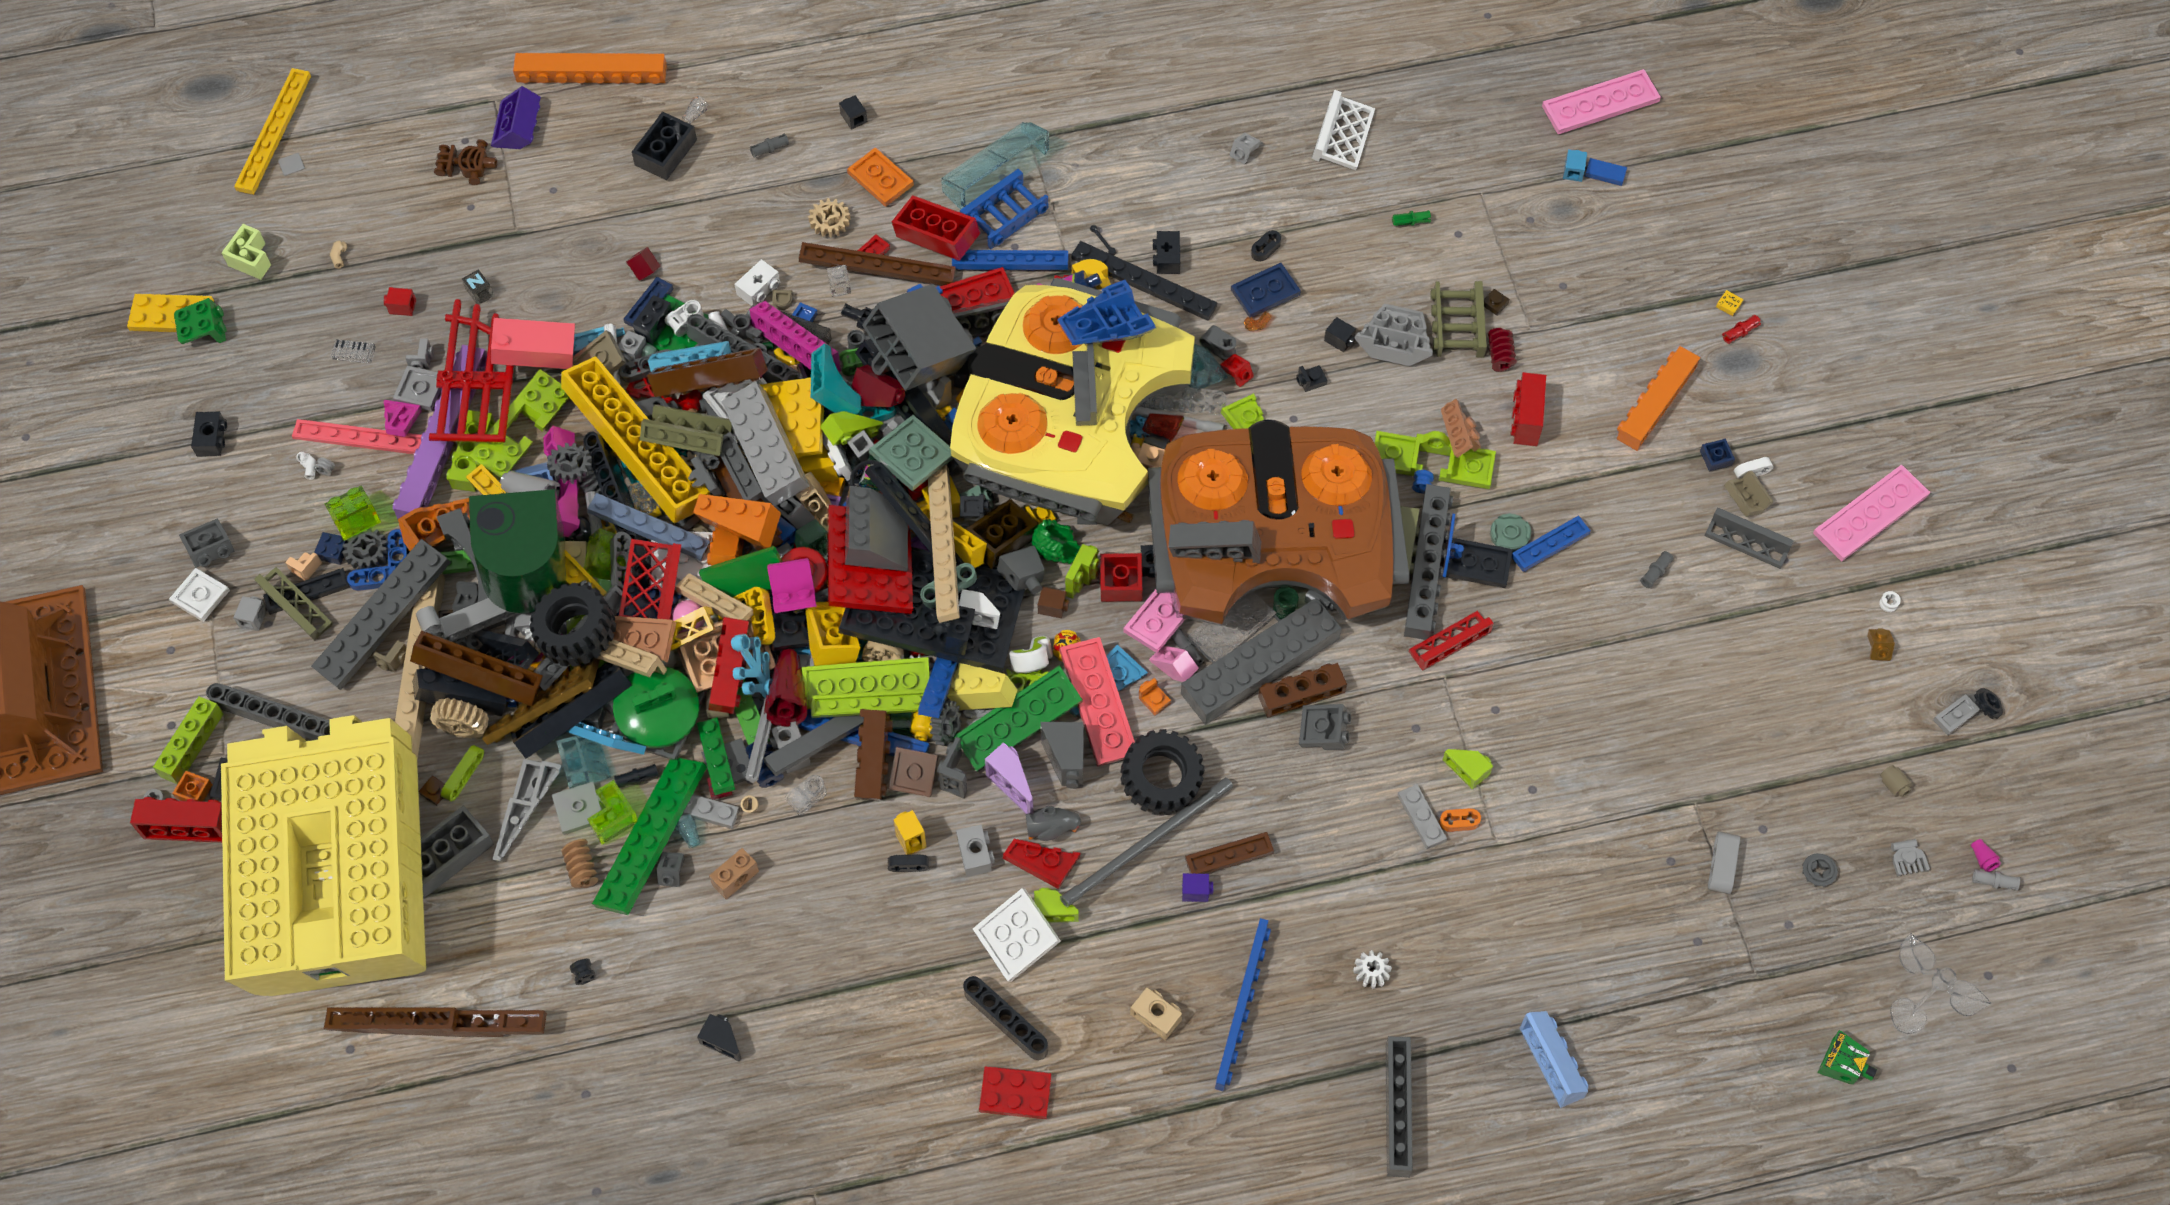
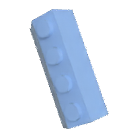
M1547 1011L1527 1013L1522 1021L1520 1030L1560 1108L1585 1098L1588 1093L1587 1081L1577 1071V1062L1573 1056L1570 1057L1565 1039L1559 1036L1554 1018L1549 1017Z

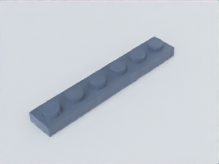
M598 493L595 494L587 509V513L655 542L673 545V543L681 544V553L700 561L710 545V541Z

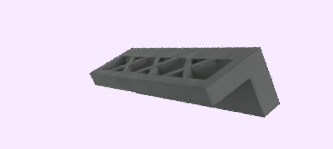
M1093 343L1087 344V351H1072L1076 426L1097 425Z
M731 432L723 436L722 453L720 456L743 500L756 501L761 498L764 502L770 503L761 490L739 439Z
M1718 507L1704 535L1779 569L1782 568L1794 540ZM1715 525L1722 528L1724 534L1718 535L1711 532ZM1731 536H1741L1743 542L1736 543L1732 540ZM1757 543L1761 546L1762 550L1754 551L1750 544ZM1775 551L1782 554L1780 561L1771 558L1769 553Z

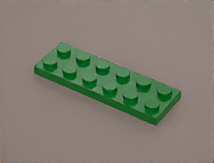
M1059 665L1017 693L1012 707L993 709L960 731L954 738H961L962 750L975 770L979 772L985 768V758L1003 742L1008 747L1012 746L1015 748L1040 731L1041 722L1055 721L1082 703L1083 700Z

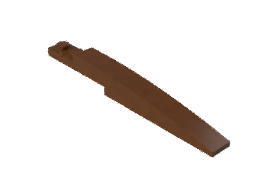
M327 1007L324 1030L446 1037L544 1035L547 1013L544 1010H457L455 1007Z

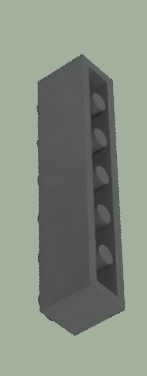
M1388 1036L1386 1042L1387 1177L1410 1178L1413 1171L1411 1037Z

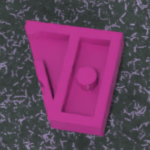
M384 400L386 433L406 437L422 412L421 406Z

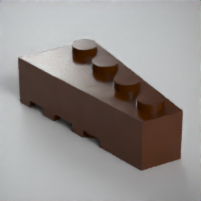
M860 709V717H863L864 721L863 725L859 727L858 734L861 746L857 749V763H859V767L856 768L854 797L856 800L882 801V796H886L887 783H884V775H888L889 762H886V754H890L891 741H888V733H892L893 720H890L886 711Z

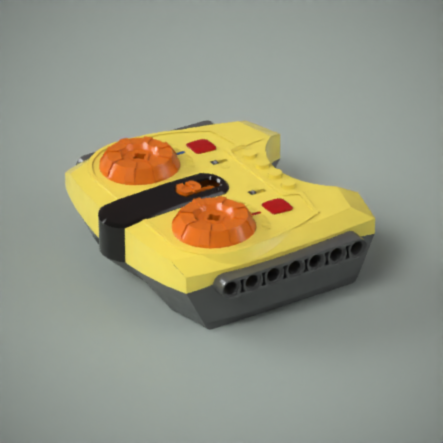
M1054 278L1050 286L1025 285L1012 296L995 323L987 341L977 346L976 350L969 355L967 362L969 380L961 397L952 427L951 456L965 472L963 477L969 483L1024 503L1069 514L1087 521L1109 525L1148 484V471L1132 451L1126 437V430L1130 419L1136 409L1150 397L1158 394L1174 396L1190 384L1195 337L1178 328L1181 323L1179 315L1135 301L1142 315L1148 313L1156 328L1152 332L1134 339L1093 343L1097 425L1076 426L1072 351H1087V344L1072 345L1057 319L1076 306L1082 307L1087 303L1088 298L1091 296L1095 298L1102 291L1061 278Z

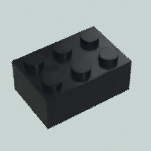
M662 111L632 150L634 165L667 181L697 141L695 127Z

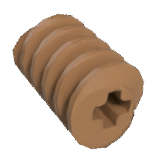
M586 839L569 842L561 851L566 863V869L569 872L568 876L571 879V886L579 889L594 886L599 881L597 877H594L597 874L596 870L592 869L594 863L589 862L592 856L587 854L590 849L586 846L588 844Z

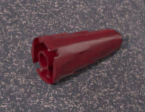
M786 649L780 652L774 669L773 681L770 684L769 694L766 695L764 715L766 713V719L778 726L791 727V722L794 721L798 725L807 716V697H805V683L802 679L800 657L793 649Z

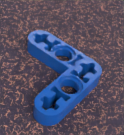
M400 529L392 530L388 534V566L358 569L348 574L347 581L353 590L360 591L379 588L402 562V560L394 561L393 557L398 553H402L404 559L409 554V549L403 542ZM400 536V537H401V538L399 539V545H400V547H397V544H396L395 540H397V537ZM376 574L384 575L381 581H373V577ZM357 577H360L361 579H359L358 583H355L354 581H356Z

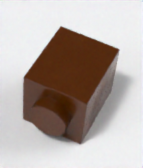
M1042 587L1037 604L1038 614L1062 619L1063 612L1068 611L1070 601L1066 599V591Z

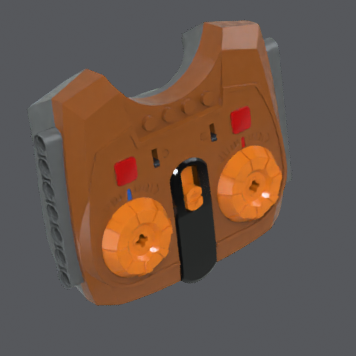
M1261 420L1249 428L1209 431L1180 437L1166 445L1162 467L1147 468L1157 593L1171 594L1177 618L1222 625L1225 616L1233 604L1248 593L1260 588L1300 586L1322 595L1336 608L1342 620H1348L1386 608L1390 605L1392 584L1409 583V569L1394 459H1381L1374 441L1366 434L1354 429L1308 426L1289 427L1280 421ZM1241 520L1254 521L1262 541L1260 564L1252 563L1253 559L1242 558V562L1233 561L1234 558L1222 557L1220 560H1212L1202 555V558L1197 559L1173 557L1169 549L1170 525L1181 522L1197 524L1199 522L1219 523L1220 521L1239 522Z

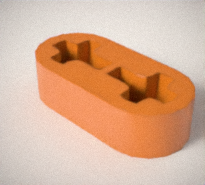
M1472 808L1446 810L1441 814L1439 824L1443 830L1448 832L1474 830L1480 824L1481 815ZM1469 815L1472 817V819H1475L1473 823H1470L1469 820H1466ZM1447 817L1454 820L1452 825H1449L1448 821H1446Z

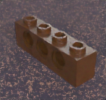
M1328 663L1313 671L1306 670L1298 676H1287L1279 682L1266 683L1259 688L1258 698L1266 717L1270 718L1344 694L1347 683L1339 664ZM1322 680L1326 682V684H1319L1317 683V681ZM1297 687H1305L1306 690L1301 691ZM1278 693H1284L1287 696L1280 697L1278 696Z

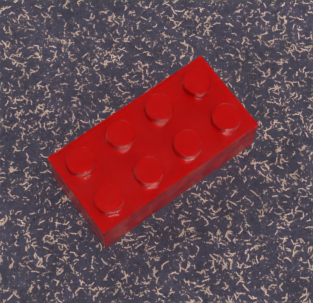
M914 195L910 197L892 220L896 237L959 261L980 235L976 218Z
M152 797L135 799L130 824L143 839L222 843V803L218 800L200 802L196 799H187L186 801H178L174 798L157 800Z

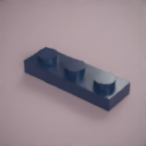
M656 277L623 318L624 323L633 327L634 321L651 297L655 295L664 299L667 294L669 295L673 291V285Z

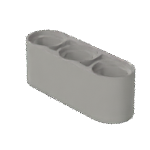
M1717 832L1708 890L1731 894L1740 836Z

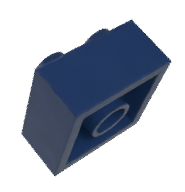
M1726 438L1702 444L1700 453L1709 471L1733 465L1735 458Z
M322 532L314 553L319 556L321 561L341 565L344 559L343 544H348L346 537Z

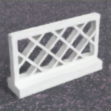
M1334 90L1312 159L1319 161L1322 158L1356 170L1375 108L1341 97L1342 92ZM1341 104L1349 106L1351 110L1344 112ZM1358 112H1367L1369 116L1362 119ZM1354 114L1358 121L1351 123L1347 116ZM1343 118L1347 125L1340 127L1336 120ZM1361 125L1364 131L1357 133L1354 126ZM1350 129L1353 136L1346 137L1343 131ZM1339 133L1342 140L1335 142L1332 135ZM1356 139L1360 146L1353 148L1349 141ZM1345 143L1349 150L1341 152L1338 145ZM1333 147L1337 152V155L1334 156L1326 153L1328 149ZM1352 154L1355 162L1347 161L1345 156Z

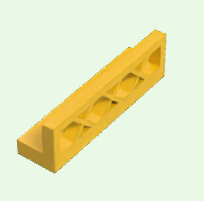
M703 606L675 620L676 627L670 652L716 630L710 617L714 615L711 607ZM705 619L708 628L702 631L696 629V623ZM685 628L690 629L687 638L681 639L677 637L679 631Z

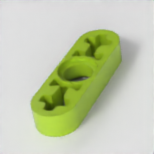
M475 745L468 749L441 791V797L451 802L458 797L484 757L483 749Z

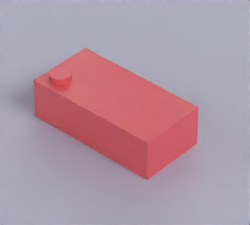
M494 318L491 364L569 369L573 367L575 323Z

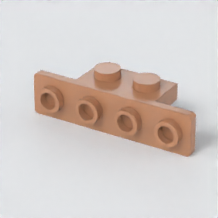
M1454 399L1441 408V413L1454 455L1458 458L1470 449L1475 452L1481 448L1479 442L1480 435L1475 429L1477 425L1471 417H1467L1462 412L1459 401Z

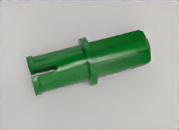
M1427 210L1394 214L1392 223L1394 226L1409 224L1414 226V224L1430 223L1431 219L1428 218H1431V213Z

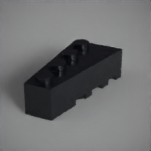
M416 669L412 680L415 700L436 703L439 699L445 698L462 700L466 703L469 702L471 705H476L483 712H494V715L499 716L503 715L507 705L505 696L432 669Z

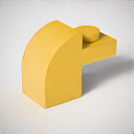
M1086 259L1072 265V274L1084 270L1089 277L1098 273L1102 284L1096 286L1097 290L1111 285L1108 278V267L1101 261Z

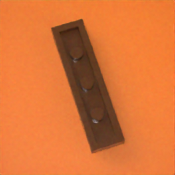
M1264 832L1185 856V861L1191 874H1208L1274 854V849L1268 833Z

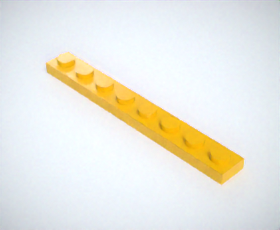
M291 69L234 186L236 191L255 194L311 78L309 71Z

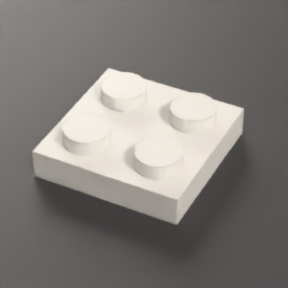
M195 568L169 600L172 604L204 622L230 590L224 584Z

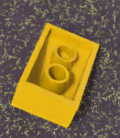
M816 602V607L805 608L810 652L814 665L856 663L860 651L858 638L838 633L845 608L828 606V602Z

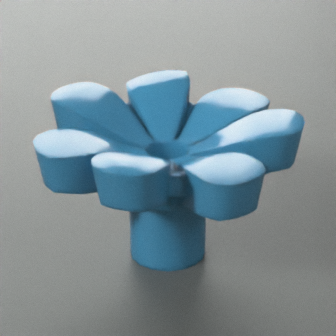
M1139 415L1136 416L1135 420L1130 421V435L1137 434L1136 436L1139 438L1142 435L1146 437V435L1150 436L1149 431L1154 430V425L1151 424L1149 418Z

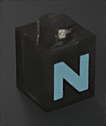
M479 269L462 278L466 291L476 304L486 302L494 296L491 285Z

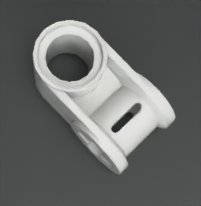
M689 300L666 316L665 323L674 329L677 337L687 333V318L692 315V312L704 317L699 302Z

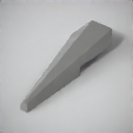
M523 759L513 798L510 797L497 841L493 856L494 861L501 862L563 767L561 764Z

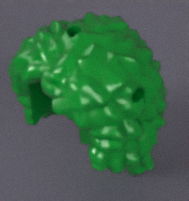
M1044 519L1034 529L1032 546H1035L1038 555L1047 561L1071 564L1081 548L1077 541L1073 540L1074 535L1072 534L1073 530L1071 527L1057 524L1056 520Z

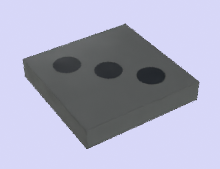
M742 738L724 744L734 785L746 781L749 765L748 755L745 751L746 748ZM703 751V752H701V753H702L704 762H705V764H706V766H707L706 759H705V755H704V751Z

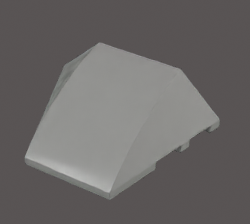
M1384 304L1373 315V319L1364 325L1363 330L1355 335V340L1374 359L1411 366L1433 354L1432 348L1429 345L1430 339L1426 333L1427 327L1424 315L1421 311Z

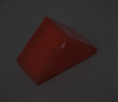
M1149 413L1142 430L1149 435L1155 433L1172 441L1184 421V416Z

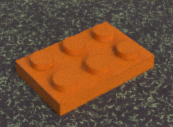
M876 147L847 168V173L885 207L914 186V181Z

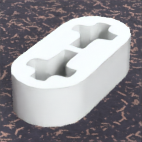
M1763 457L1740 464L1734 469V473L1737 479L1742 478L1748 471H1753L1756 477L1770 472L1773 469V465L1768 457Z

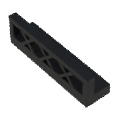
M479 630L474 635L483 644L478 652L494 658L502 653L497 659L524 669H528L540 654L526 639L486 630Z

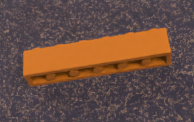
M1681 346L1678 347L1676 352L1672 351L1666 360L1668 362L1666 366L1662 364L1659 368L1656 380L1652 378L1647 386L1648 391L1646 393L1642 392L1637 400L1638 405L1636 407L1632 406L1627 414L1628 419L1626 421L1622 420L1619 424L1617 440L1638 451L1693 374L1701 357Z

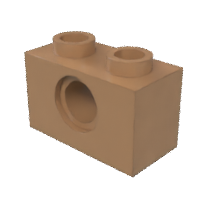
M741 848L711 873L709 878L713 887L725 899H728L759 872L756 861Z

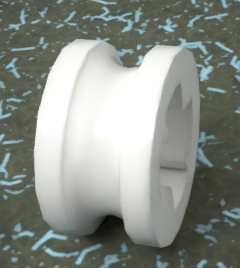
M1888 591L1881 597L1879 605L1886 612H1894L1901 600L1897 593ZM1889 599L1893 600L1891 605L1887 603Z

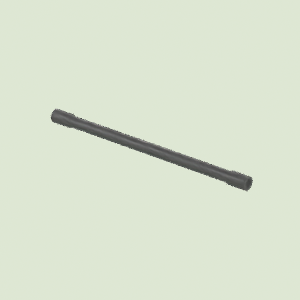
M1226 777L1219 781L1201 797L1079 885L1074 886L1060 896L1061 902L1066 907L1072 905L1083 897L1086 892L1213 800L1232 789L1231 781Z

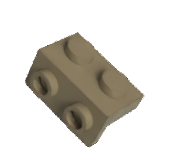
M1748 471L1742 478L1728 480L1724 485L1745 517L1762 514L1773 503L1772 498L1753 471Z

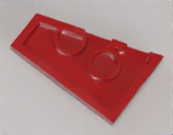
M1014 838L1003 853L1002 859L1059 889L1080 858L1081 853L1074 851L1073 853L1064 852L1056 847L1053 849L1041 847L1038 843Z

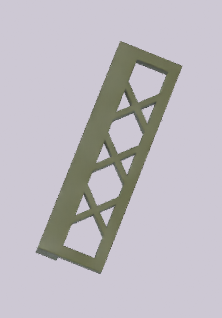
M277 567L271 570L265 577L259 574L254 578L255 582L314 641L333 625L332 621ZM277 574L281 578V586H272L269 581ZM284 590H294L295 600H286L284 598ZM298 604H308L309 614H301L298 611ZM312 618H322L326 623L317 630L312 625Z

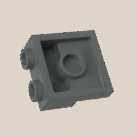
M218 518L179 534L195 568L208 566L211 561L218 558H227L230 553L235 552Z
M1344 704L1303 706L1299 745L1301 747H1322L1324 750H1343L1345 743H1349V732L1346 731L1347 724H1351V713Z

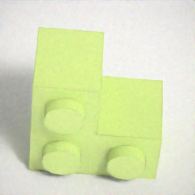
M242 224L222 251V255L229 267L260 280L271 266L266 253L261 250L265 245V241L260 231L245 224Z

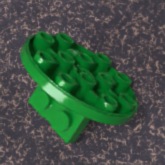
M666 667L667 671L664 675L654 671L650 677L633 672L627 677L632 686L614 698L613 714L616 724L622 734L631 742L646 746L647 748L668 747L681 741L693 729L699 714L698 695L691 681L684 674L673 668Z

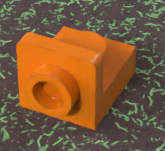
M1155 678L1151 681H1145L1139 688V699L1154 716L1171 704L1169 697L1157 686L1158 681Z

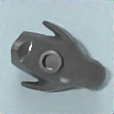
M1053 806L1036 809L1033 814H1026L1028 838L1032 840L1034 837H1037L1039 840L1049 841L1054 840L1068 830H1072L1075 833L1081 824L1080 815Z

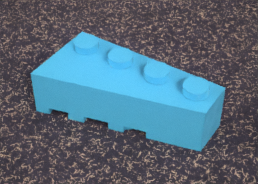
M725 341L656 353L650 356L648 364L650 371L657 367L729 354L731 349L729 342Z

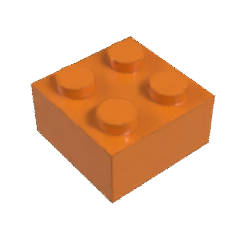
M185 771L172 794L181 801L196 799L203 802L213 784L207 778Z

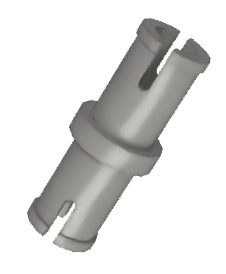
M1974 869L1972 883L1991 885L1995 889L2002 887L2018 891L2020 877L2002 875L1998 871L1991 873Z

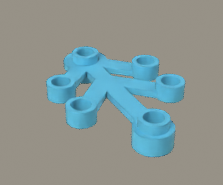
M746 634L736 635L731 640V646L734 650L741 652L750 669L735 667L733 669V677L735 680L756 677L760 684L744 682L742 691L745 695L760 692L766 698V695L769 694L770 684L773 681L770 678V655L768 652H760L761 641L759 637L749 638ZM748 649L753 650V656Z

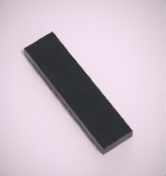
M344 568L294 584L310 601L350 588ZM284 590V598L286 600H295V591ZM267 593L263 594L270 615L283 611Z

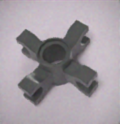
M724 309L720 314L723 317L724 323L733 327L730 332L741 339L750 338L755 343H761L764 340L761 336L763 334L762 331L751 326L750 310H748L746 315L738 314L734 316L727 309Z

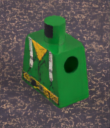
M1839 1030L1833 1037L1817 1073L1848 1084H1854L1859 1076L1872 1081L1877 1069L1866 1064L1870 1052Z

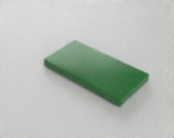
M775 546L700 569L699 575L704 582L733 598L753 587L771 590L767 565L783 561Z

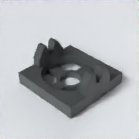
M696 456L691 459L692 464L696 468L688 477L690 482L696 480L692 486L694 488L705 486L710 491V495L728 497L712 470L699 457Z

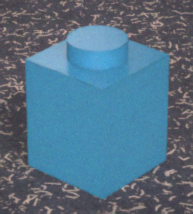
M1568 149L1563 179L1582 182L1587 152Z

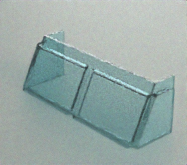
M1022 122L942 177V192L961 210L966 206L965 191L1032 144L1046 155V152L1049 150V131L1031 122Z

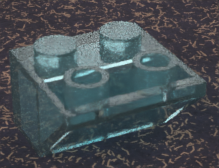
M1197 344L1194 346L1191 382L1189 384L1193 392L1228 378V375L1210 351Z
M580 736L556 741L569 789L611 778L602 744Z

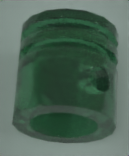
M1284 587L1278 589L1274 594L1273 612L1281 620L1298 609L1299 596L1294 589Z

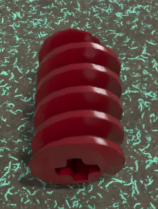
M1503 328L1491 329L1488 332V341L1490 344L1492 369L1495 372H1503L1517 363L1515 359L1516 353L1514 352L1515 346L1513 345L1514 339L1512 338L1513 333Z

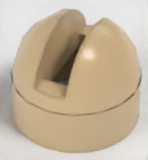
M750 795L745 796L741 800L742 810L747 813L756 811L758 800ZM749 799H752V810H749Z

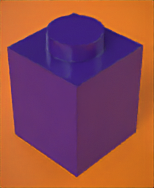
M1183 873L1182 902H1208L1209 895H1213V881H1209V874Z

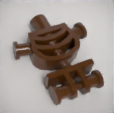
M481 139L477 140V147H465L460 152L459 157H456L457 150L455 145H451V149L448 145H440V152L437 154L438 160L435 162L437 168L434 169V174L444 176L447 171L448 177H452L454 165H459L462 175L469 178V184L478 185L480 184L478 177L484 176L485 168H497V158L487 157L485 148H487L488 143Z

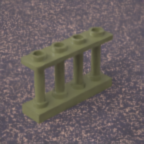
M1435 281V286L1430 291V299L1434 300V305L1431 306V316H1435V321L1432 322V333H1436V338H1433V350L1437 351V357H1441L1443 348H1472L1476 350V358H1484L1487 345L1483 281H1475L1473 289H1470V291L1440 290V281ZM1441 298H1469V300H1473V305L1471 307H1441ZM1441 315H1470L1474 317V322L1472 324L1442 323ZM1442 331H1471V333H1475V338L1473 340H1443Z
M654 405L652 420L643 419L641 422L640 440L720 456L722 453L723 436L729 432L732 433V424L730 419Z

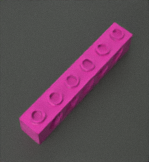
M766 301L750 308L752 327L762 331V335L811 370V353L825 342ZM831 347L833 361L838 372H840L839 352Z

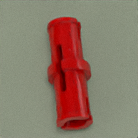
M1752 315L1747 320L1736 323L1733 328L1722 333L1724 341L1730 344L1737 338L1748 335V332L1761 325L1760 318L1757 315Z

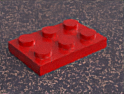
M985 1066L979 1112L1047 1119L1052 1074Z

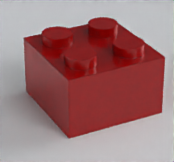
M1141 553L1100 554L1101 602L1142 601Z

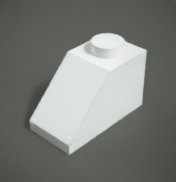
M962 589L959 606L975 609L973 625L997 629L1000 612L983 593Z

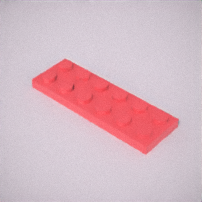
M1100 637L1060 647L1059 651L1068 679L1083 700L1077 706L1084 722L1097 767L1123 760L1128 748L1135 741Z

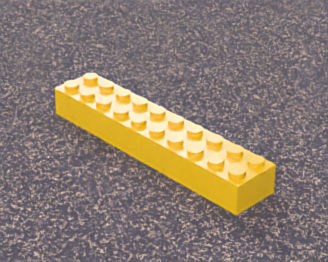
M595 356L561 372V388L671 521L675 524L693 515L699 494L710 495V491L705 486L702 488H694L692 486L696 481L690 482L688 479L692 470L673 447L640 440L641 422L643 419L648 418L600 360Z

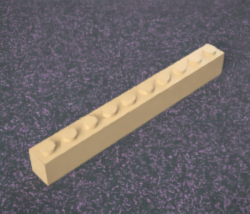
M443 573L413 606L395 723L411 735L412 753L416 755L417 760L426 702L414 699L412 680L416 669L429 668L410 662L413 645L421 632L416 613L424 607L433 606L439 617L445 584Z

